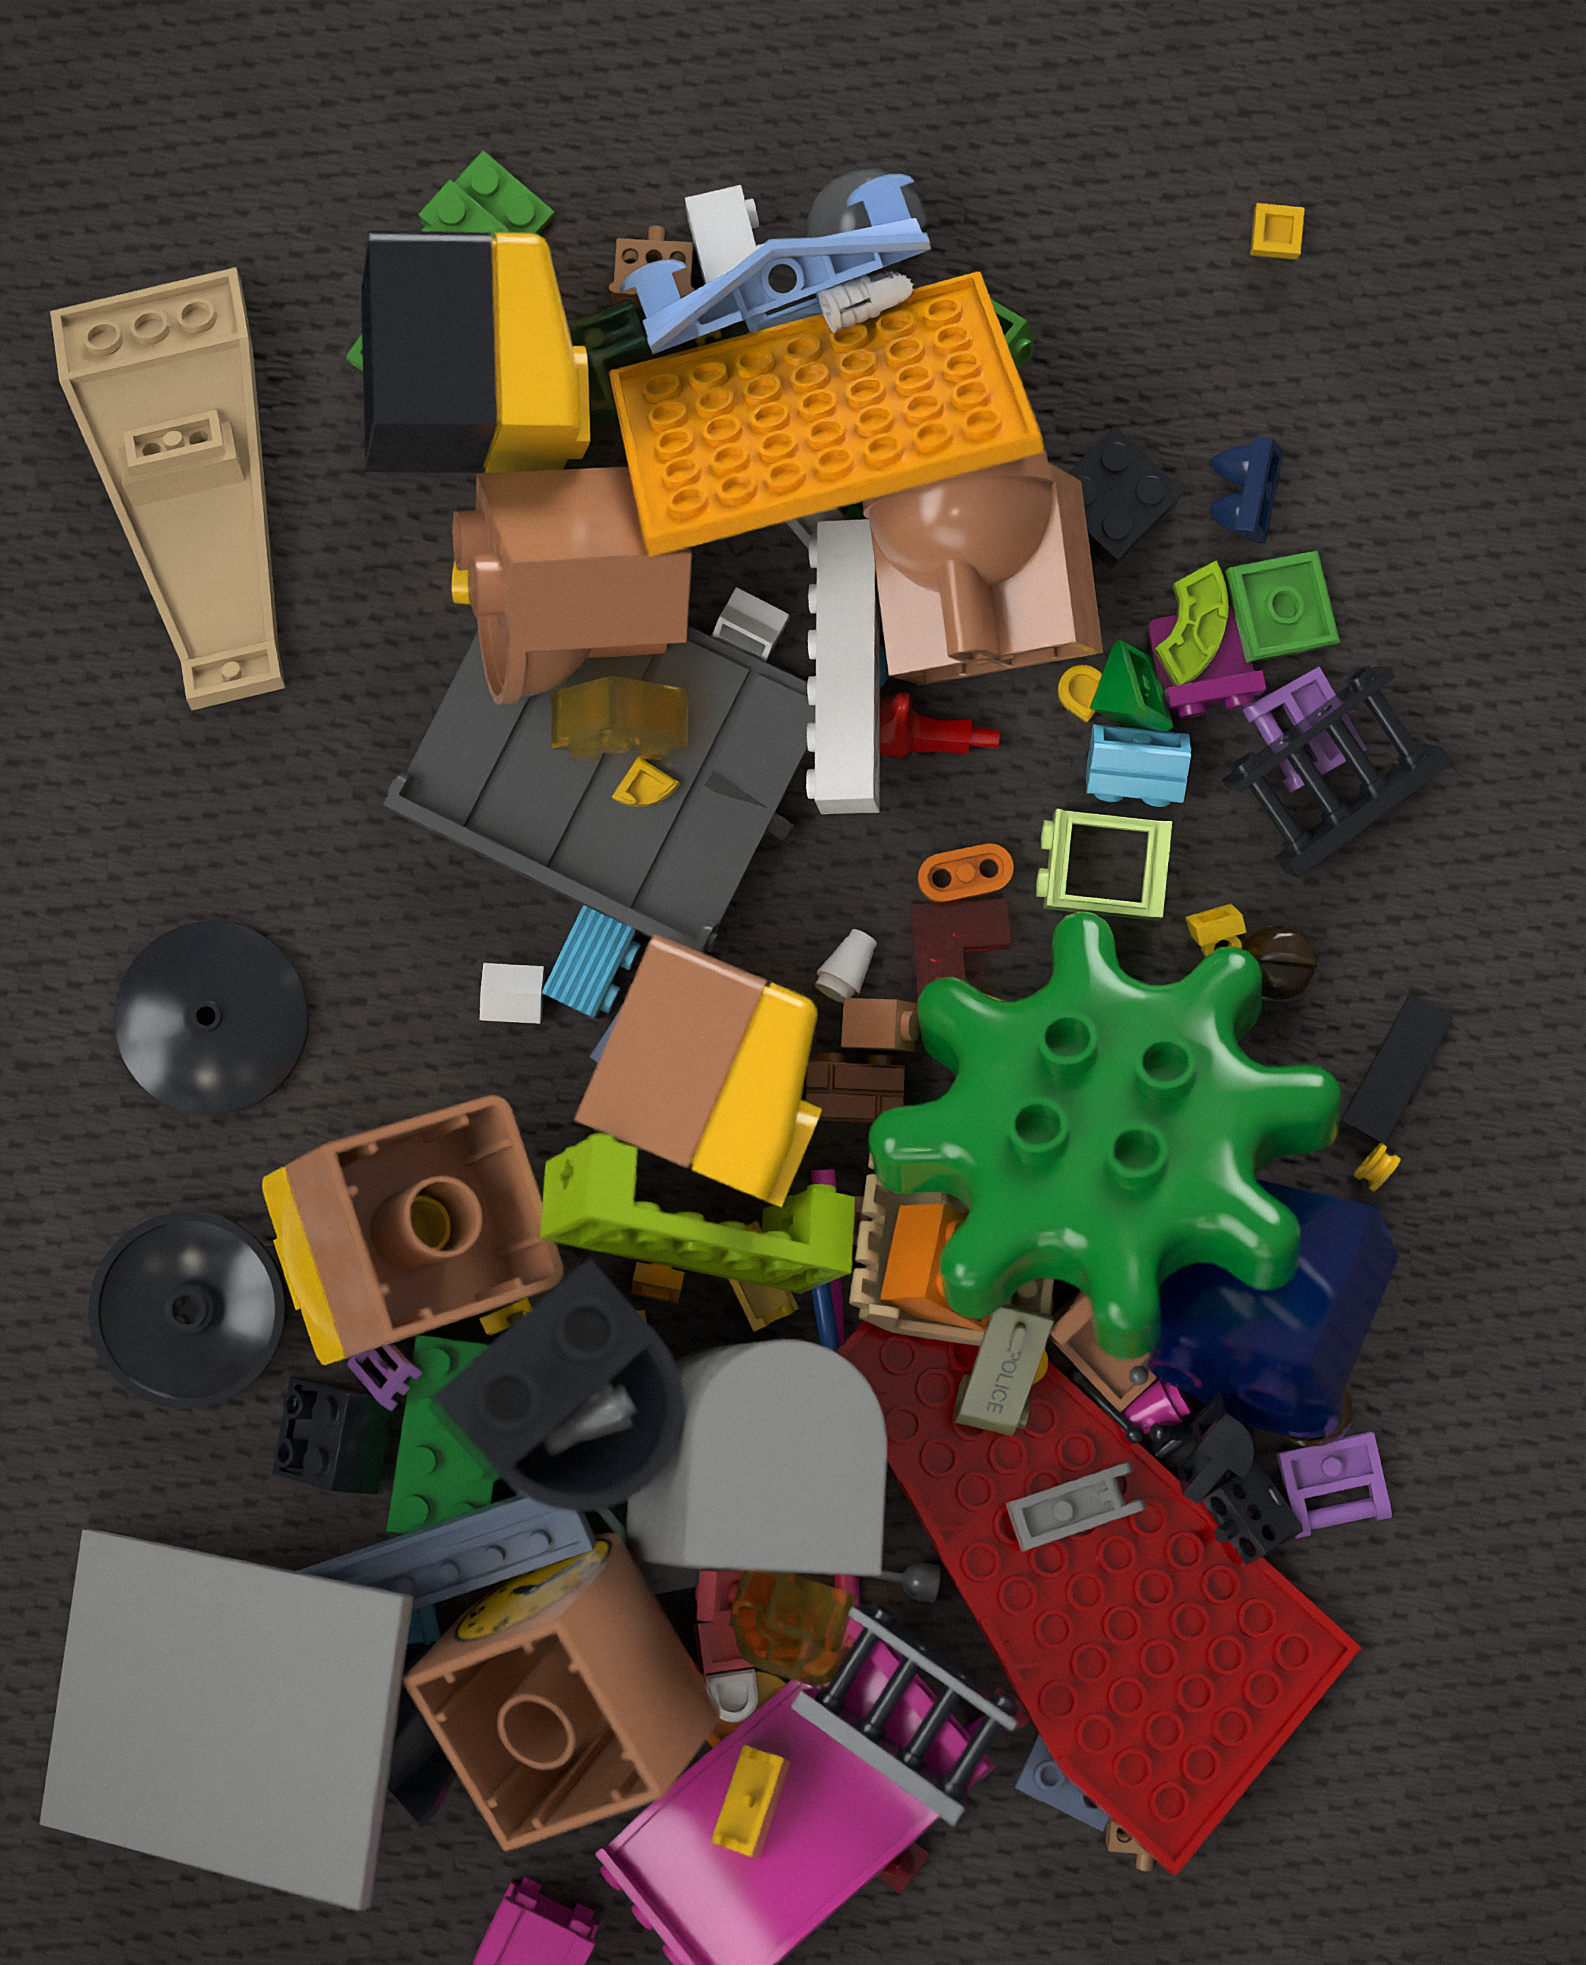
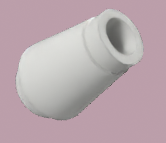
M853 929L850 935L845 938L818 969L817 975L819 978L815 983L816 988L824 995L844 1004V998L858 997L877 942L864 932Z

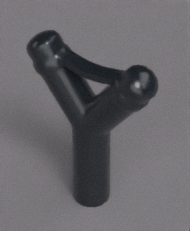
M1195 1419L1185 1423L1159 1422L1152 1424L1149 1433L1155 1441L1146 1450L1157 1461H1164L1166 1457L1194 1440L1190 1424Z

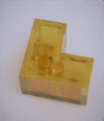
M608 676L551 691V749L571 752V759L597 760L600 759V752L618 754L630 752V749L638 750L639 757L643 759H665L669 757V751L688 747V689Z

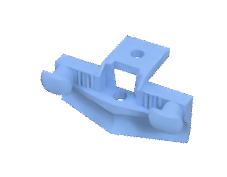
M887 174L863 183L851 193L847 199V207L863 202L871 227L819 238L770 239L734 269L682 299L672 273L685 269L687 266L683 262L674 259L652 262L634 270L621 283L620 293L636 288L647 318L643 320V324L653 354L744 319L749 332L752 333L822 314L818 295L819 291L829 289L837 284L930 250L927 234L922 233L916 218L911 219L900 188L915 181L908 175ZM776 265H789L796 273V285L788 293H778L769 285V272ZM816 294L814 299L766 316L765 312L808 295Z

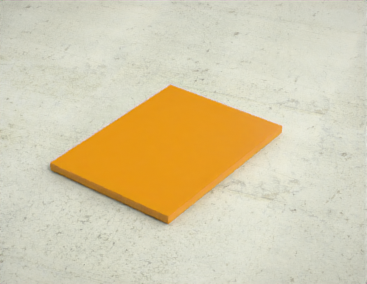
M981 272L915 288L911 292L912 296L908 297V300L905 299L903 303L898 302V305L882 310L880 316L869 318L862 323H855L854 326L842 328V330L835 333L829 328L822 313L609 371L649 557L1044 452L1042 437Z

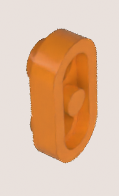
M987 843L930 856L921 865L917 881L920 891L927 899L936 903H947L990 894L1003 889L1013 875L1014 865L1006 849L997 844ZM990 860L996 864L998 871L994 877L986 878L980 873L979 866L983 861ZM943 870L950 875L951 882L947 887L939 888L933 883L932 876L936 871Z

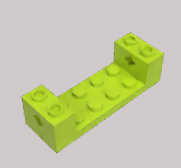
M590 1135L587 1140L576 1146L566 1148L565 1152L546 1161L539 1239L799 1294L851 1273L855 1197L836 1193L834 1186L826 1184L809 1185L804 1192L786 1196L782 1207L773 1205L764 1209L762 1234L748 1231V1226L742 1223L723 1222L713 1224L704 1222V1217L697 1213L681 1212L672 1215L659 1212V1206L655 1204L633 1203L637 1147L621 1144L619 1139L612 1135Z

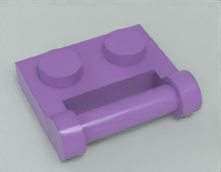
M1317 667L1256 701L1254 705L1246 707L1242 711L1249 723L1255 722L1267 745L1283 735L1271 713L1272 710L1282 705L1295 726L1335 696V693L1321 668ZM1345 714L1341 717L1365 752L1367 749L1348 715ZM1326 730L1305 744L1315 762V766L1322 775L1347 762ZM1287 758L1279 764L1286 776L1283 782L1289 793L1305 786Z
M1373 1432L1343 1437L1324 1446H1302L1276 1452L1287 1503L1303 1525V1532L1295 1536L1296 1539L1310 1536L1311 1530L1370 1517H1374L1376 1521L1392 1518L1390 1501ZM1368 1485L1370 1498L1310 1511L1306 1509L1304 1498Z

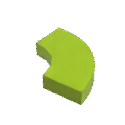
M1217 560L1177 581L1173 585L1178 602L1177 622L1170 636L1154 649L1173 686L1189 684L1194 681L1209 665L1222 641L1229 608L1226 583Z

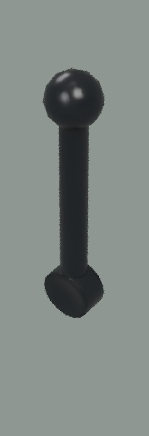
M1075 1367L1067 1373L1125 1431V1438L1128 1442L1136 1444L1142 1441L1144 1430L1141 1426L1132 1425Z

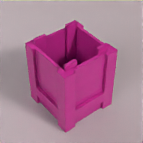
M524 1876L521 1884L514 1880L511 1881L471 1965H585L595 1945L596 1939H594L600 1923L592 1920L595 1913L594 1910L578 1902L574 1910L540 1894L539 1891L542 1884Z

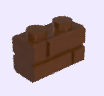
M817 1053V1062H807L806 1102L822 1108L818 1121L873 1123L884 1111L903 1106L905 1065H894L895 1056L866 1055L865 1064L846 1063V1054Z

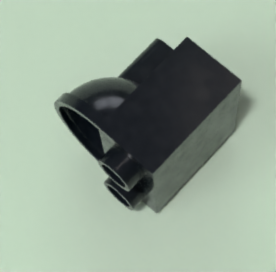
M589 1259L432 1397L428 1409L492 1482L501 1476L520 1494L547 1507L566 1511H591L613 1506L629 1499L648 1486L659 1475L672 1456L680 1437L684 1417V1394L679 1371L665 1344L592 1260Z

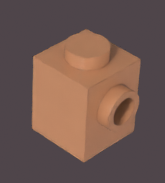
M844 998L841 1047L859 1050L914 1052L915 1040H917L920 1034L916 1011L917 1004L895 999Z

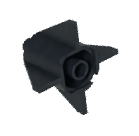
M434 1640L407 1665L403 1666L386 1786L421 1828L437 1814L457 1774L456 1769L402 1681L435 1645L436 1642Z

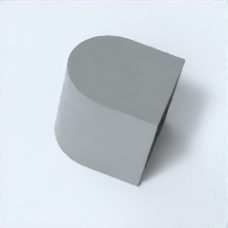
M773 1341L709 1347L694 1351L675 1361L684 1394L683 1425L679 1440L668 1463L648 1486L628 1499L625 1545L633 1559L694 1567L880 1575L886 1470V1431L878 1401L863 1376L849 1362L824 1347L801 1341Z

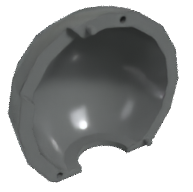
M857 169L831 180L815 198L807 218L808 238H819L871 227L863 202L847 207V199L863 183L890 173L880 169ZM909 185L900 187L911 219H917L923 232L927 226V215L917 193ZM903 260L869 272L866 275L870 277L878 273L883 274L885 271L889 272L890 270L898 272Z

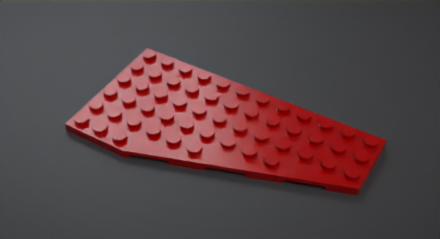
M863 1320L835 1353L849 1362L863 1376L873 1391L885 1424L886 1462L1060 1773L1171 1875L1176 1876L1356 1656L1361 1647L1263 1557L1246 1565L1230 1541L1225 1544L1218 1542L1214 1536V1530L1219 1526L1202 1501L1197 1504L1182 1495L1179 1480L1139 1443L1133 1444L1128 1442L1122 1428L1051 1362L1048 1361V1368L1042 1379L1031 1385L1027 1400H1030V1411L1025 1427L1023 1429L1016 1427L1012 1436L953 1422V1409L959 1384L964 1374L971 1375L980 1346L892 1333ZM1131 1461L1134 1471L1128 1475L1116 1477L1125 1505L1133 1500L1144 1499L1147 1509L1021 1551L1006 1503Z

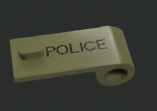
M1004 1304L990 1316L971 1375L964 1374L959 1384L953 1409V1422L1009 1436L1014 1434L1016 1427L1021 1429L1025 1427L1030 1411V1400H1027V1396L1054 1321L1052 1315ZM1023 1322L1024 1324L1020 1326L1016 1323Z

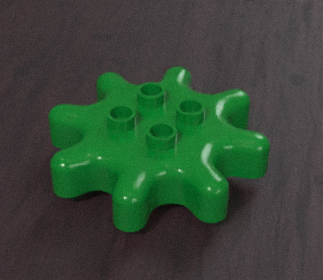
M1079 911L1065 916L1055 927L1051 940L1052 977L1045 987L1029 997L1016 1001H998L983 994L968 982L953 976L937 978L924 987L918 998L916 1008L924 1049L932 1058L948 1068L956 1076V1079L949 1091L935 1101L920 1105L901 1106L884 1111L873 1122L869 1131L868 1143L877 1180L884 1188L898 1194L948 1193L960 1199L969 1210L970 1214L947 1241L940 1253L939 1271L945 1299L955 1313L966 1318L980 1319L998 1311L1017 1289L1028 1281L1042 1277L1064 1280L1077 1286L1087 1296L1092 1311L1094 1334L1098 1345L1103 1351L1116 1359L1133 1360L1143 1357L1150 1352L1159 1339L1160 1308L1158 1292L1165 1278L1175 1270L1195 1262H1210L1225 1268L1250 1286L1267 1290L1282 1287L1293 1279L1299 1266V1224L1296 1217L1286 1206L1267 1194L1257 1184L1256 1178L1262 1167L1273 1159L1286 1155L1320 1151L1334 1141L1339 1132L1341 1090L1333 1075L1320 1066L1306 1064L1283 1067L1263 1066L1250 1060L1239 1049V1041L1258 1020L1262 1006V971L1259 963L1249 951L1235 946L1218 948L1207 955L1181 981L1168 985L1147 984L1129 977L1120 968L1117 960L1115 938L1108 923L1095 913Z

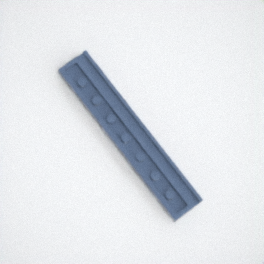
M520 1494L295 1572L413 1596L411 1611L591 1551L594 1549L597 1541L584 1511L558 1510L534 1502Z

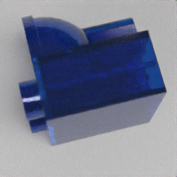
M1256 1179L1257 1184L1267 1194L1289 1209L1299 1224V1266L1293 1279L1282 1287L1267 1290L1250 1286L1225 1268L1210 1262H1195L1175 1270L1165 1278L1159 1288L1160 1335L1155 1347L1148 1352L1150 1357L1146 1366L1160 1380L1180 1388L1205 1405L1221 1389L1239 1403L1244 1411L1248 1425L1294 1437L1313 1438L1326 1436L1335 1431L1344 1410V1402L1342 1400L1344 1388L1399 1255L1377 1207Z

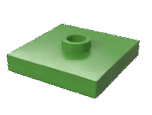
M1318 550L1230 567L1224 571L1246 664L1327 648L1340 643Z

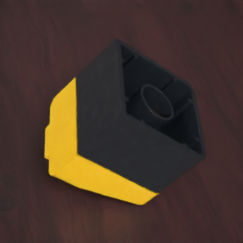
M369 230L361 277L365 472L481 473L482 467H485V473L563 470L567 459H582L590 443L587 353L585 346H572L547 242L541 236L533 233H494V238H491L490 232Z

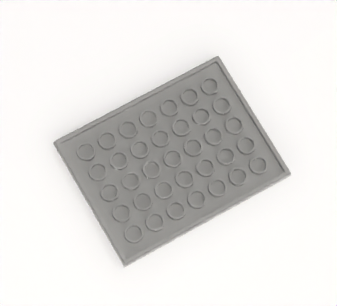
M82 1530L40 1825L352 1909L363 1910L370 1908L413 1596L99 1530Z

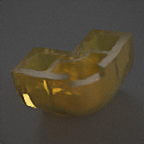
M744 1569L732 1605L729 1626L734 1628L737 1646L744 1655V1661L758 1669L811 1687H823L832 1680L851 1647L843 1645L842 1642L850 1620L848 1613L855 1605L857 1596L844 1590L807 1580L789 1571Z

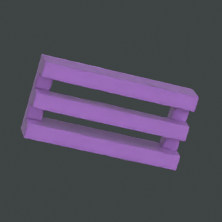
M396 1342L382 1346L399 1366L396 1370L376 1349L352 1356L347 1364L375 1399L390 1411L398 1404L392 1397L395 1392L398 1391L405 1395L410 1388L405 1382L406 1378L410 1375L417 1380L422 1373L419 1367ZM367 1357L388 1380L384 1386L362 1364Z

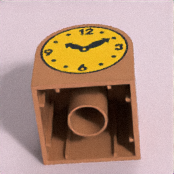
M604 1533L594 1535L597 1543L593 1550L508 1578L466 1610L402 1680L504 1851L664 1797L711 1733L719 1719L720 1707L618 1534Z

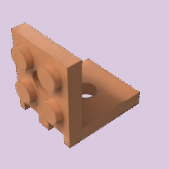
M1079 1288L1052 1315L1054 1321L1048 1336L1059 1350L1120 1413L1190 1347L1186 1340L1178 1333L1148 1371L1147 1382L1143 1385L1133 1384L1129 1379L1130 1370L1134 1366H1140L1151 1351L1145 1356L1133 1360L1116 1359L1106 1354L1098 1345L1094 1334L1092 1311L1088 1298ZM1161 1314L1160 1335L1156 1345L1171 1328L1170 1323Z

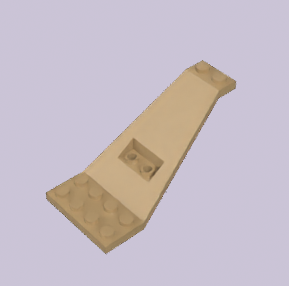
M237 268L50 311L59 382L179 656L186 700L191 711L284 689L285 683L277 634L253 347L241 279Z

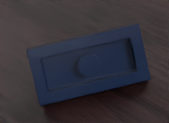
M1254 436L1253 445H1242L1227 449L1209 460L1215 471L1222 477L1244 486L1243 491L1234 492L1218 499L1209 507V511L1216 521L1228 530L1240 533L1247 541L1266 544L1284 451L1273 438Z

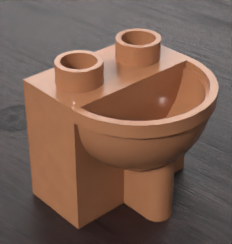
M1045 450L1042 453L862 500L864 516L870 521L889 676L917 685H924L1103 653L1082 484L1077 478L1048 463Z
M629 467L476 473V510L454 512L452 524L453 550L457 569L459 571L469 570L470 601L473 614L477 616L485 677L491 697L497 705L516 704L520 698L531 697L556 687L568 679L586 658L665 654L667 644L686 643L691 551L689 547L649 557Z

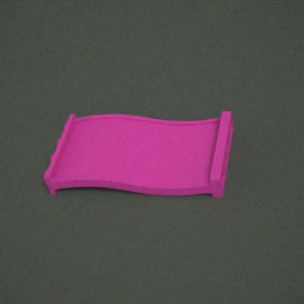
M853 1618L782 1689L676 1780L664 1797L656 1799L607 1847L602 1848L595 1854L603 1864L600 1871L606 1881L617 1891L623 1889L634 1902V1905L631 1907L633 1914L648 1930L654 1928L665 1941V1944L662 1946L663 1951L674 1965H777L941 1817L791 1708L802 1690L813 1687L820 1689L821 1686L827 1687L864 1627ZM880 1638L844 1698L847 1703L844 1707L858 1717L869 1714L903 1658L897 1649ZM918 1674L914 1677L884 1726L887 1730L885 1736L900 1747L902 1744L908 1745L937 1698ZM952 1714L948 1717L925 1755L928 1760L925 1765L940 1776L943 1773H950L971 1739V1736ZM743 1745L785 1758L791 1762L759 1859L711 1843ZM986 1754L966 1784L969 1790L996 1767Z

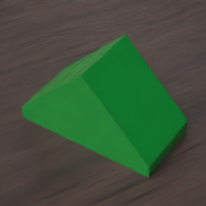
M1119 639L1112 646L1090 709L1127 727L1163 732L1169 731L1173 727V723L1153 658Z

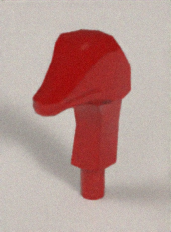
M899 692L896 696L880 699V755L903 758L910 752L968 754L970 746L998 748L999 729L972 727V720H936L918 715L912 707L910 695L906 692Z

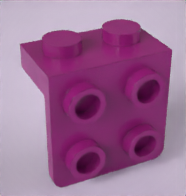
M1232 605L1228 606V618L1218 651L1205 670L1189 684L1173 686L1154 652V649L1170 636L1177 622V615L1154 619L1148 625V636L1153 661L1170 714L1178 713L1179 718L1184 719L1208 713L1207 707L1226 704L1227 710L1245 708L1254 705L1255 698H1258L1266 690L1263 670L1254 672L1253 663L1246 664Z

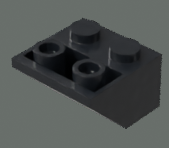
M290 1377L287 1394L283 1402L284 1412L278 1443L274 1451L275 1461L272 1473L329 1491L377 1495L392 1411L381 1405L369 1390Z

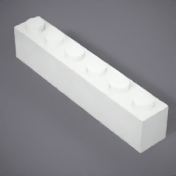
M869 519L817 521V539H810L809 541L811 568H817V584H810L808 592L810 613H816V630H809L808 632L809 658L816 659V676L808 677L807 691L809 705L816 706L815 722L808 723L807 725L808 751L815 752V769L807 770L808 799H815L821 814L879 813L881 609Z

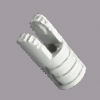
M885 271L883 274L878 273L870 277L864 274L856 279H851L829 289L819 291V302L829 328L835 333L842 330V328L854 326L855 323H862L869 318L880 316L882 310L898 305V302L903 303L905 299L908 300V297L912 296L911 292L914 290L912 289L914 284L910 282L911 279L906 278V275H901L897 271Z

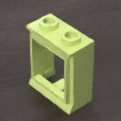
M1056 809L1053 813L1052 821L1044 820L1042 828L1041 849L1049 850L1048 868H1039L1036 897H1044L1043 909L1069 912L1082 911L1097 915L1158 921L1163 918L1172 821H1156ZM1072 824L1148 832L1141 903L1065 895Z

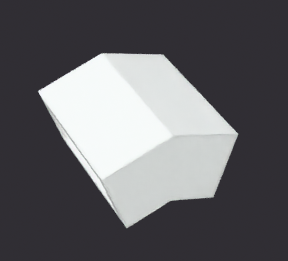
M736 587L729 602L719 616L711 637L766 662L789 620V614Z
M483 963L480 1020L540 1024L543 1013L544 994L541 992L545 981L544 966Z

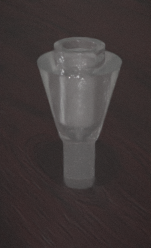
M607 1381L573 1415L571 1422L547 1435L543 1440L554 1456L581 1439L584 1441L633 1426L630 1416L637 1412L636 1407L622 1385L613 1389Z

